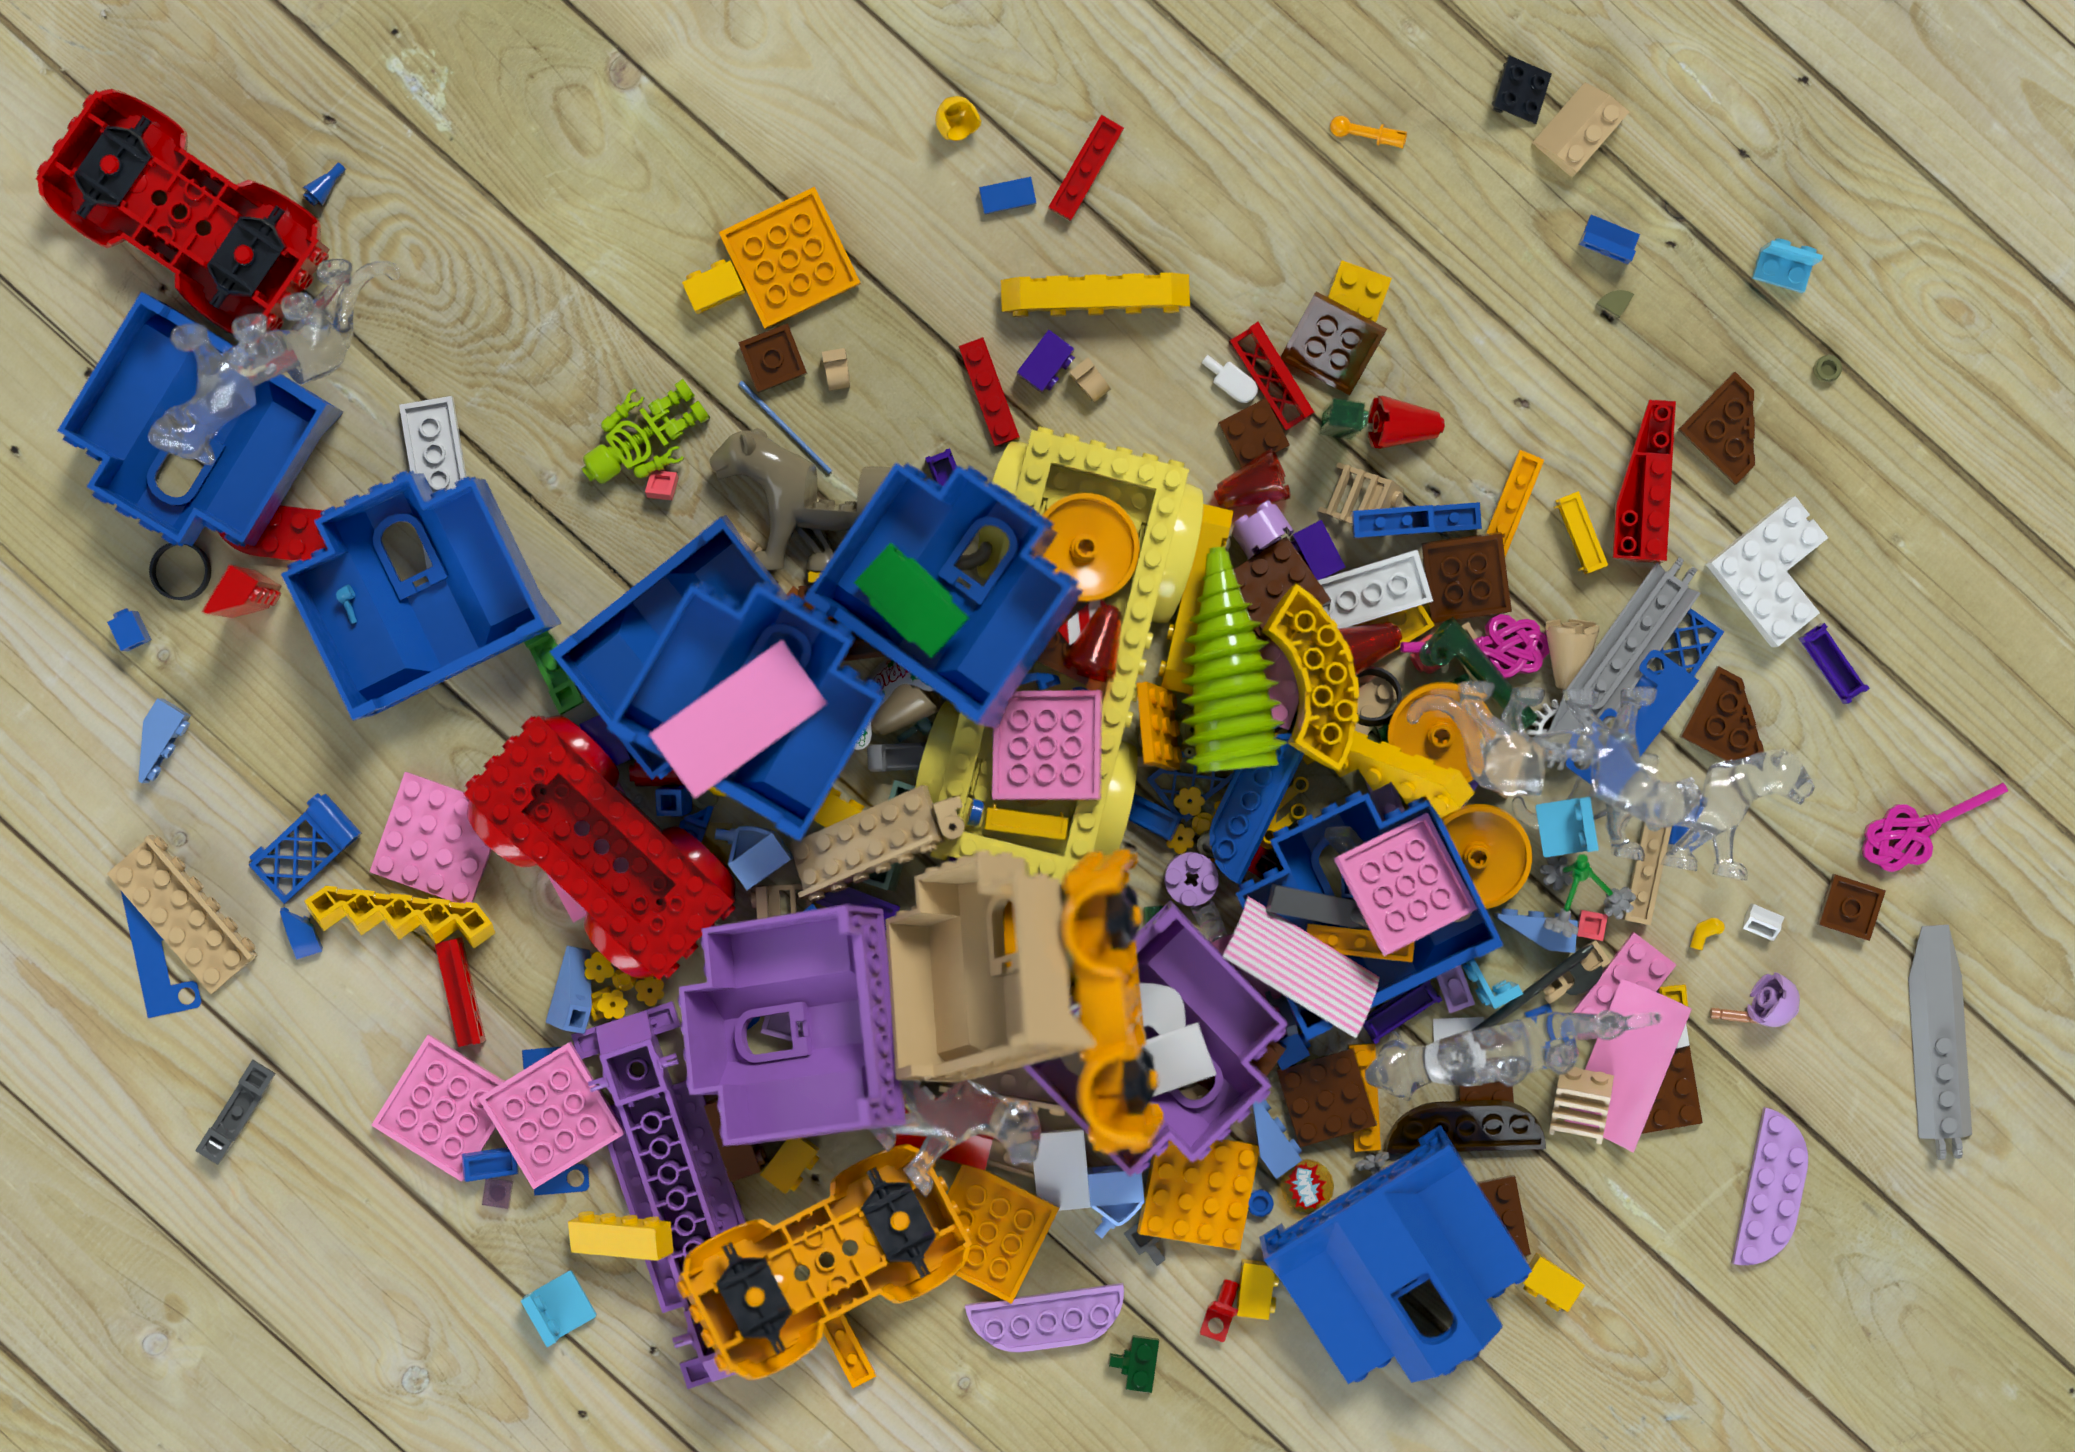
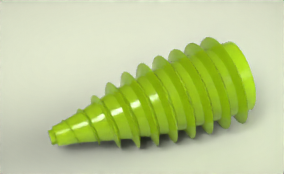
M1225 547L1209 548V554H1207L1205 577L1203 578L1202 596L1196 599L1201 602L1199 615L1189 619L1198 624L1197 632L1195 635L1184 640L1196 646L1194 655L1182 660V662L1194 666L1193 675L1181 681L1193 686V695L1181 702L1193 706V716L1185 719L1182 723L1194 727V736L1183 741V743L1195 747L1196 756L1186 762L1197 766V773L1278 765L1277 749L1288 743L1276 739L1274 729L1285 722L1272 717L1271 709L1283 702L1270 699L1268 689L1279 683L1267 679L1264 669L1275 663L1262 659L1259 651L1269 642L1256 638L1253 629L1262 623L1250 619L1247 608L1252 603L1244 602L1239 589L1242 585L1237 583L1229 552H1226Z

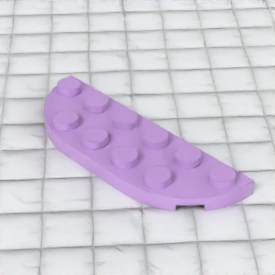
M1763 1107L1732 1263L1736 1265L1762 1263L1774 1257L1787 1245L1796 1227L1808 1169V1151L1801 1132L1786 1116L1767 1107Z
M1123 1283L1016 1297L1012 1304L1003 1299L965 1304V1309L976 1333L994 1347L1004 1351L1027 1352L1079 1345L1098 1338L1113 1324L1123 1304L1124 1286Z

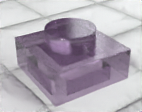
M495 1178L485 1179L482 1205L509 1209L513 1181Z

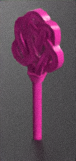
M1500 614L1489 619L1485 626L1486 637L1481 636L1472 639L1471 642H1401L1400 651L1401 653L1471 652L1475 656L1486 657L1487 668L1491 674L1499 679L1513 677L1517 673L1529 674L1538 671L1542 666L1543 659L1549 654L1547 636L1540 631V626L1534 620L1522 619L1516 621L1509 615ZM1499 624L1504 626L1503 628L1497 630V626ZM1511 633L1514 635L1506 640L1503 639V637ZM1520 643L1523 648L1520 649L1514 645ZM1492 644L1495 648H1490L1486 646Z
M2001 783L1937 815L1928 814L1923 817H1919L1916 810L1907 804H1895L1887 810L1884 818L1874 820L1866 826L1862 855L1868 862L1877 864L1882 870L1888 872L1898 871L1907 864L1920 865L1926 863L1933 852V844L1929 836L1936 833L1941 828V824L2008 792V789L2004 783ZM1904 813L1908 818H1896V816ZM1918 826H1925L1919 832H1916ZM1892 827H1906L1905 830H1891ZM1890 839H1898L1892 847L1889 846ZM1921 846H1922V851H1921V853H1920L1919 855L1915 856V854L1918 852V850H1919V849L1921 848ZM1873 847L1877 849L1876 855L1873 853Z

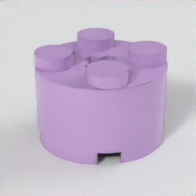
M1269 500L1256 508L1257 513L1251 517L1244 515L1234 522L1235 527L1233 528L1232 535L1248 559L1253 558L1254 554H1259L1281 540V536L1285 533L1289 537L1294 532L1278 506L1271 504Z
M1184 852L1176 855L1170 860L1164 873L1166 890L1175 901L1186 906H1197L1207 902L1215 894L1218 887L1219 879L1215 865L1209 858L1197 852ZM1190 872L1192 875L1197 873L1198 876L1195 879L1197 883L1195 885L1191 883L1185 884L1184 881L1187 879L1186 873Z

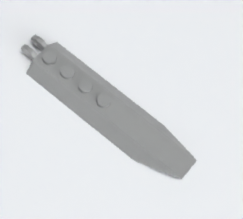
M1678 557L1666 572L1659 563L1655 564L1565 690L1544 741V744L1565 759L1578 745L1584 744L1597 733L1594 729V724L1606 709L1611 708L1616 712L1643 676L1639 670L1642 661L1650 651H1660L1701 594L1687 586L1697 572L1695 567L1692 566L1686 572L1682 581L1674 576L1676 571L1683 565L1684 560ZM1652 658L1648 661L1647 668L1650 666V664L1655 658ZM1613 716L1604 718L1602 728L1611 721Z
M1949 925L1921 926L1908 978L1918 1138L1935 1139L1936 1154L1939 1160H1945L1946 1158L1944 1139L1952 1138L1953 1156L1955 1159H1960L1963 1157L1961 1137L1972 1135L1962 975Z

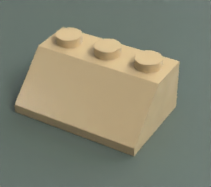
M1585 82L1532 144L1570 177H1573L1627 116L1629 111L1608 93Z

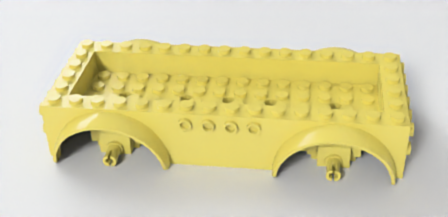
M1038 427L1037 431L1031 430L1028 443L1012 441L1008 444L999 461L992 482L1014 494L1017 497L1016 499L1037 510L1039 515H1042L1056 501L1069 495L1092 493L1104 496L1117 503L1126 511L1135 525L1139 538V558L1131 578L1116 593L1102 599L1108 606L1120 611L1121 614L1087 685L1035 661L1028 673L1056 675L1059 677L1061 684L1038 690L1035 680L1019 685L1015 690L1070 691L1075 687H1084L1088 690L1102 691L1101 800H993V727L977 724L956 709L957 705L948 699L941 706L932 725L922 756L915 788L921 785L927 786L933 803L960 795L963 807L956 809L957 815L964 821L962 835L956 839H949L944 836L945 842L936 845L937 849L931 852V857L946 860L947 856L955 858L974 856V852L983 850L990 851V855L1010 852L1013 857H1022L1029 864L1031 877L1035 874H1048L1049 878L1060 879L1061 889L1063 890V877H1067L1066 873L1082 857L1086 856V853L1102 851L1103 855L1113 854L1114 850H1119L1132 806L1138 767L1136 746L1121 739L1124 727L1130 728L1133 712L1129 711L1131 701H1137V685L1135 683L1137 675L1143 676L1147 661L1142 659L1144 648L1150 649L1153 637L1152 633H1148L1151 622L1167 623L1173 616L1184 592L1200 534L1203 514V493L1200 488L1186 483L1189 469L1184 468L1185 463L1169 460L1167 464L1159 462V457L1152 454L1143 453L1142 457L1131 455L1132 450L1117 446L1115 451L1105 448L1106 443L1090 440V444L1080 442L1079 436L1064 433V437L1053 435L1054 430ZM991 525L983 526L980 529L978 549L983 542H989L992 545V553L989 560L982 566L977 567L978 575L986 580L990 578L1010 546L1007 535L1000 528ZM972 799L981 800L984 803L979 825L976 827L966 824ZM993 802H995L996 808L1052 816H1059L1060 811H1062L1063 817L1068 818L1066 840L985 829L987 807H993Z

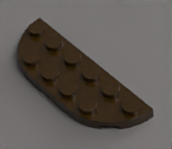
M1503 1100L1441 1101L1422 1104L1402 1115L1392 1126L1387 1136L1385 1147L1388 1154L1410 1153L1421 1146L1418 1141L1420 1137L1440 1125L1458 1152L1546 1149V1141L1543 1129L1537 1118L1526 1108L1513 1102Z

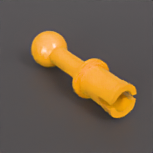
M1336 116L1330 123V130L1337 137L1353 134L1376 139L1378 146L1380 144H1387L1402 149L1406 143L1407 131L1385 128L1384 124H1381L1380 129L1353 124L1345 116Z

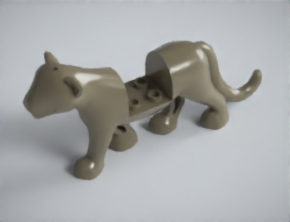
M759 428L752 431H740L730 435L709 460L710 466L717 472L716 477L719 480L743 475L756 480L764 487L768 499L770 535L766 551H758L754 554L767 570L784 569L786 548L795 529L814 551L807 560L806 568L808 570L823 571L835 553L824 530L849 531L892 469V467H864L859 478L857 501H845V504L835 505V500L820 499L817 502L818 487L815 464L800 455L782 448L767 438L766 432ZM989 542L981 543L976 553L962 555L955 567L959 570H972L982 566L991 556L992 545Z

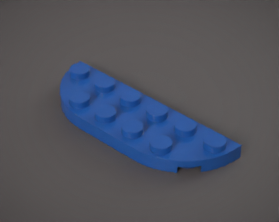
M1279 734L1275 738L1288 742L1292 734ZM1288 743L1277 749L1278 765L1237 769L1212 819L1209 841L1210 846H1212L1215 862L1229 879L1239 885L1304 756V753Z

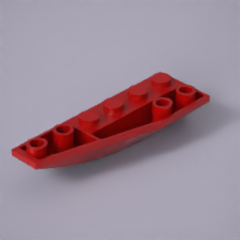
M1648 400L1616 502L1613 558L1646 563H1663L1667 561L1676 401Z

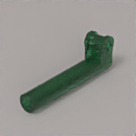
M1452 617L1444 621L1421 647L1419 657L1426 666L1447 665L1456 656L1520 729H1526L1536 721L1538 715L1455 618Z

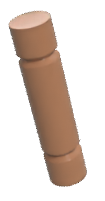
M1711 1008L1710 1018L1713 1019L1720 1018L1722 1020L1758 1024L1745 1011L1720 1010L1719 1008Z

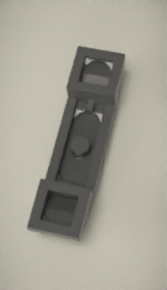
M252 1060L212 1127L208 1129L195 1151L219 1165L251 1118L276 1073L257 1061Z

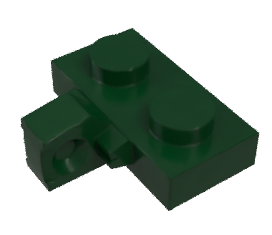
M1133 1335L1131 1350H1124V1355L1110 1353L1109 1367L1122 1369L1121 1374L1127 1375L1126 1390L1152 1393L1159 1347L1158 1338Z

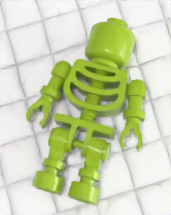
M684 379L674 384L677 388L675 391L672 392L670 390L667 392L668 396L662 399L658 398L648 405L654 415L653 418L649 416L644 407L639 410L648 422L646 428L641 429L635 423L627 420L617 424L623 417L626 419L632 409L639 407L644 402L645 398L641 397L638 402L630 404L632 401L631 396L637 393L636 389H632L627 394L625 401L621 405L618 404L615 407L616 410L602 421L601 428L605 432H609L606 435V439L610 446L607 447L604 444H600L583 456V462L586 466L581 469L590 481L596 479L600 484L606 483L620 473L621 463L629 470L634 468V475L637 478H644L653 471L664 470L666 465L678 464L684 460L683 456L677 460L669 459L673 451L680 449V447L675 446L670 448L664 455L660 457L656 455L653 457L654 460L645 463L652 456V447L649 441L651 435L656 434L666 448L670 444L663 436V432H666L670 439L674 441L684 434L683 431L688 426L691 428L695 426L694 422L698 419L702 424L710 418L699 401L689 406L692 411L690 413L685 412L682 414L683 418L677 421L675 418L669 420L666 416L670 413L669 408L673 404L676 406L680 404L679 400L682 398L687 402L695 397ZM662 419L665 424L658 428L655 423ZM631 427L638 432L635 436H631L623 428ZM622 434L625 437H627L628 440H625V442H623L616 435ZM645 442L646 453L642 457V452L638 445ZM633 448L635 449L637 458L634 461L630 453L631 450H633Z

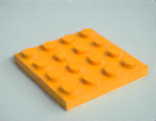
M815 187L719 232L765 330L861 284Z
M1169 1139L1167 1142L1169 1146L1159 1156L1155 1153L1152 1155L1137 1233L1240 1250L1249 1208L1248 1202L1251 1197L1259 1157V1145L1223 1139L1219 1142L1216 1139L1210 1145L1211 1151L1202 1160L1197 1158L1192 1162Z
M962 1165L947 1196L950 1201L954 1200L961 1213L958 1217L962 1225L966 1224L973 1235V1239H971L973 1245L970 1246L966 1263L955 1275L1012 1304L1060 1207L986 1169L984 1171Z

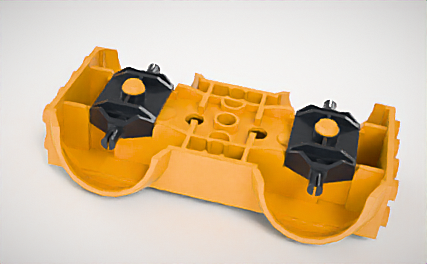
M1130 849L1114 850L1113 854L1103 855L1102 851L1088 852L1086 856L1082 857L1066 873L1067 877H1063V890L1065 894H1069L1061 916V933L1065 946L1074 958L1071 963L1072 975L1077 977L1078 988L1074 989V998L1076 1005L1080 1004L1081 1015L1077 1016V1020L1095 1041V1047L1080 1051L1081 1059L1086 1061V1065L1079 1079L1078 1100L1081 1111L1090 1124L1088 1127L1089 1141L1094 1142L1095 1150H1102L1105 1154L1117 1153L1119 1149L1130 1148L1131 1152L1147 1150V1147L1151 1146L1164 1124V1113L1159 1104L1150 1103L1159 1086L1158 1072L1155 1071L1154 1057L1145 1047H1142L1146 1045V1035L1143 1029L1136 941L1133 940L1142 923V910L1138 906L1137 893L1129 884H1126L1130 881L1129 869L1135 868L1138 863V853H1130Z
M899 1145L882 1150L858 1161L837 1174L831 1180L830 1197L774 1226L763 1219L739 1224L706 1240L686 1255L683 1273L679 1275V1282L676 1286L683 1299L688 1297L692 1305L689 1308V1312L695 1323L700 1321L704 1329L701 1336L708 1348L713 1347L716 1353L713 1359L720 1372L725 1371L726 1375L734 1372L748 1380H757L772 1375L797 1362L812 1351L823 1337V1324L878 1295L885 1297L893 1303H903L918 1298L949 1280L964 1266L968 1259L970 1246L973 1245L971 1242L973 1235L966 1224L962 1225L958 1217L961 1214L954 1200H949L946 1194L948 1187L942 1176L937 1177L933 1169L936 1164L929 1152L925 1153L923 1148L919 1150L911 1145ZM847 1240L854 1241L858 1246V1251L853 1256H847L842 1251V1245ZM822 1253H829L833 1256L834 1263L832 1267L824 1268L820 1265L819 1256ZM804 1265L809 1269L810 1276L806 1281H798L795 1278L794 1270L797 1266Z

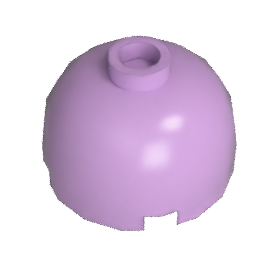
M1774 972V975L1766 974L1757 981L1750 993V996L1754 997L1752 1006L1749 1004L1747 1006L1749 1017L1755 1022L1768 1027H1780L1787 1024L1797 1015L1800 995L1794 983L1785 976Z

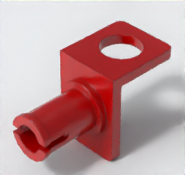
M1227 1279L1223 1280L1218 1300L1208 1305L1200 1329V1335L1219 1342L1225 1341L1232 1318L1238 1313V1309L1233 1307V1303L1240 1284ZM1218 1318L1222 1321L1223 1330L1220 1333L1216 1334L1209 1330L1208 1323L1211 1319Z

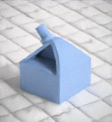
M740 826L737 829L731 828L730 831L716 829L715 839L728 841V844H732L728 865L746 890L751 889L793 859L792 853L776 831L757 826Z
M1119 1165L1087 1168L1090 1206L1103 1215L1101 1218L1102 1223L1094 1231L1100 1238H1103L1110 1229L1121 1226L1130 1220L1143 1205L1142 1173L1139 1175L1134 1173L1130 1177Z

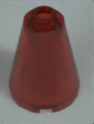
M1273 449L1265 451L1217 483V490H1214L1219 506L1224 505L1226 509L1263 504L1268 500L1270 502L1285 501L1291 498L1289 484L1283 486L1286 475Z
M1109 604L1097 607L1064 658L1063 665L1070 670L1071 666L1078 668V675L1091 680L1106 683L1107 678H1109L1111 683L1114 681L1123 619L1117 607Z
M1391 622L1338 628L1351 651L1356 676L1398 648L1402 640L1399 627L1397 625L1394 626Z

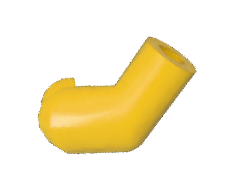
M1709 918L1698 923L1695 927L1690 947L1702 951L1706 938L1716 933L1718 935L1723 933L1725 924L1718 918Z

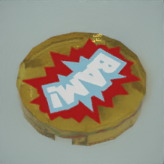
M1302 1159L1301 1162L1282 1175L1280 1187L1282 1196L1289 1206L1297 1211L1310 1213L1330 1201L1333 1195L1334 1183L1332 1175L1323 1164L1316 1160Z

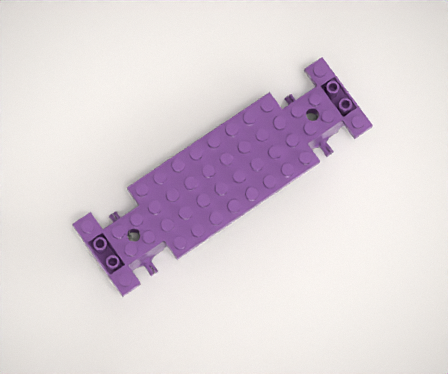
M670 1001L585 1030V1034L573 1033L571 1037L581 1059L600 1053L603 1077L588 1081L589 1087L596 1085L590 1088L591 1092L607 1087L615 1103L610 1105L626 1132L621 1137L607 1144L630 1215H637L638 1219L659 1217L661 1221H671L674 1253L658 1261L645 1259L662 1313L684 1307V1315L688 1324L687 1333L673 1337V1343H675L676 1349L691 1343L697 1352V1357L679 1363L687 1389L735 1375L736 1373L732 1372L726 1375L725 1371L720 1372L713 1359L716 1353L712 1346L709 1348L706 1346L701 1336L704 1329L700 1321L694 1322L689 1312V1308L692 1305L688 1297L682 1298L676 1286L679 1282L678 1277L683 1273L686 1255L691 1250L713 1236L745 1223L746 1220L734 1184L729 1181L704 1109V1105L707 1103L705 1095H689L686 1080L676 1084L672 1083L667 1067L679 1064V1060L675 1059L668 1062V1060L677 1058V1054L674 1053L664 1057L657 1038V1034L681 1027L674 1001ZM634 1062H640L644 1065L645 1072L643 1075L638 1076L632 1072L631 1067Z

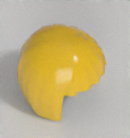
M960 96L945 98L938 107L935 116L938 131L946 140L953 141L963 140L974 133L981 126L982 122L975 106L968 99Z

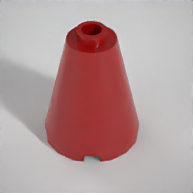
M1384 395L1378 396V398L1374 397L1368 415V423H1373V432L1368 431L1370 445L1378 449L1436 439L1440 433H1443L1445 427L1444 418L1441 417L1439 412Z

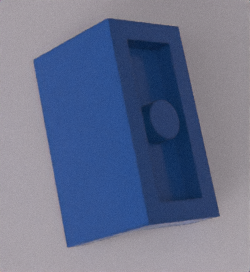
M1591 214L1578 245L1628 265L1636 253L1634 249L1640 234Z

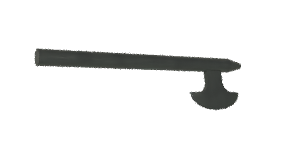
M1590 944L1576 951L1524 990L1523 995L1508 1002L1461 1037L1460 1040L1466 1047L1568 971L1574 976V984L1566 993L1578 995L1591 989L1601 978L1603 967L1600 965L1596 969L1588 971L1584 969L1580 962L1594 949V945Z

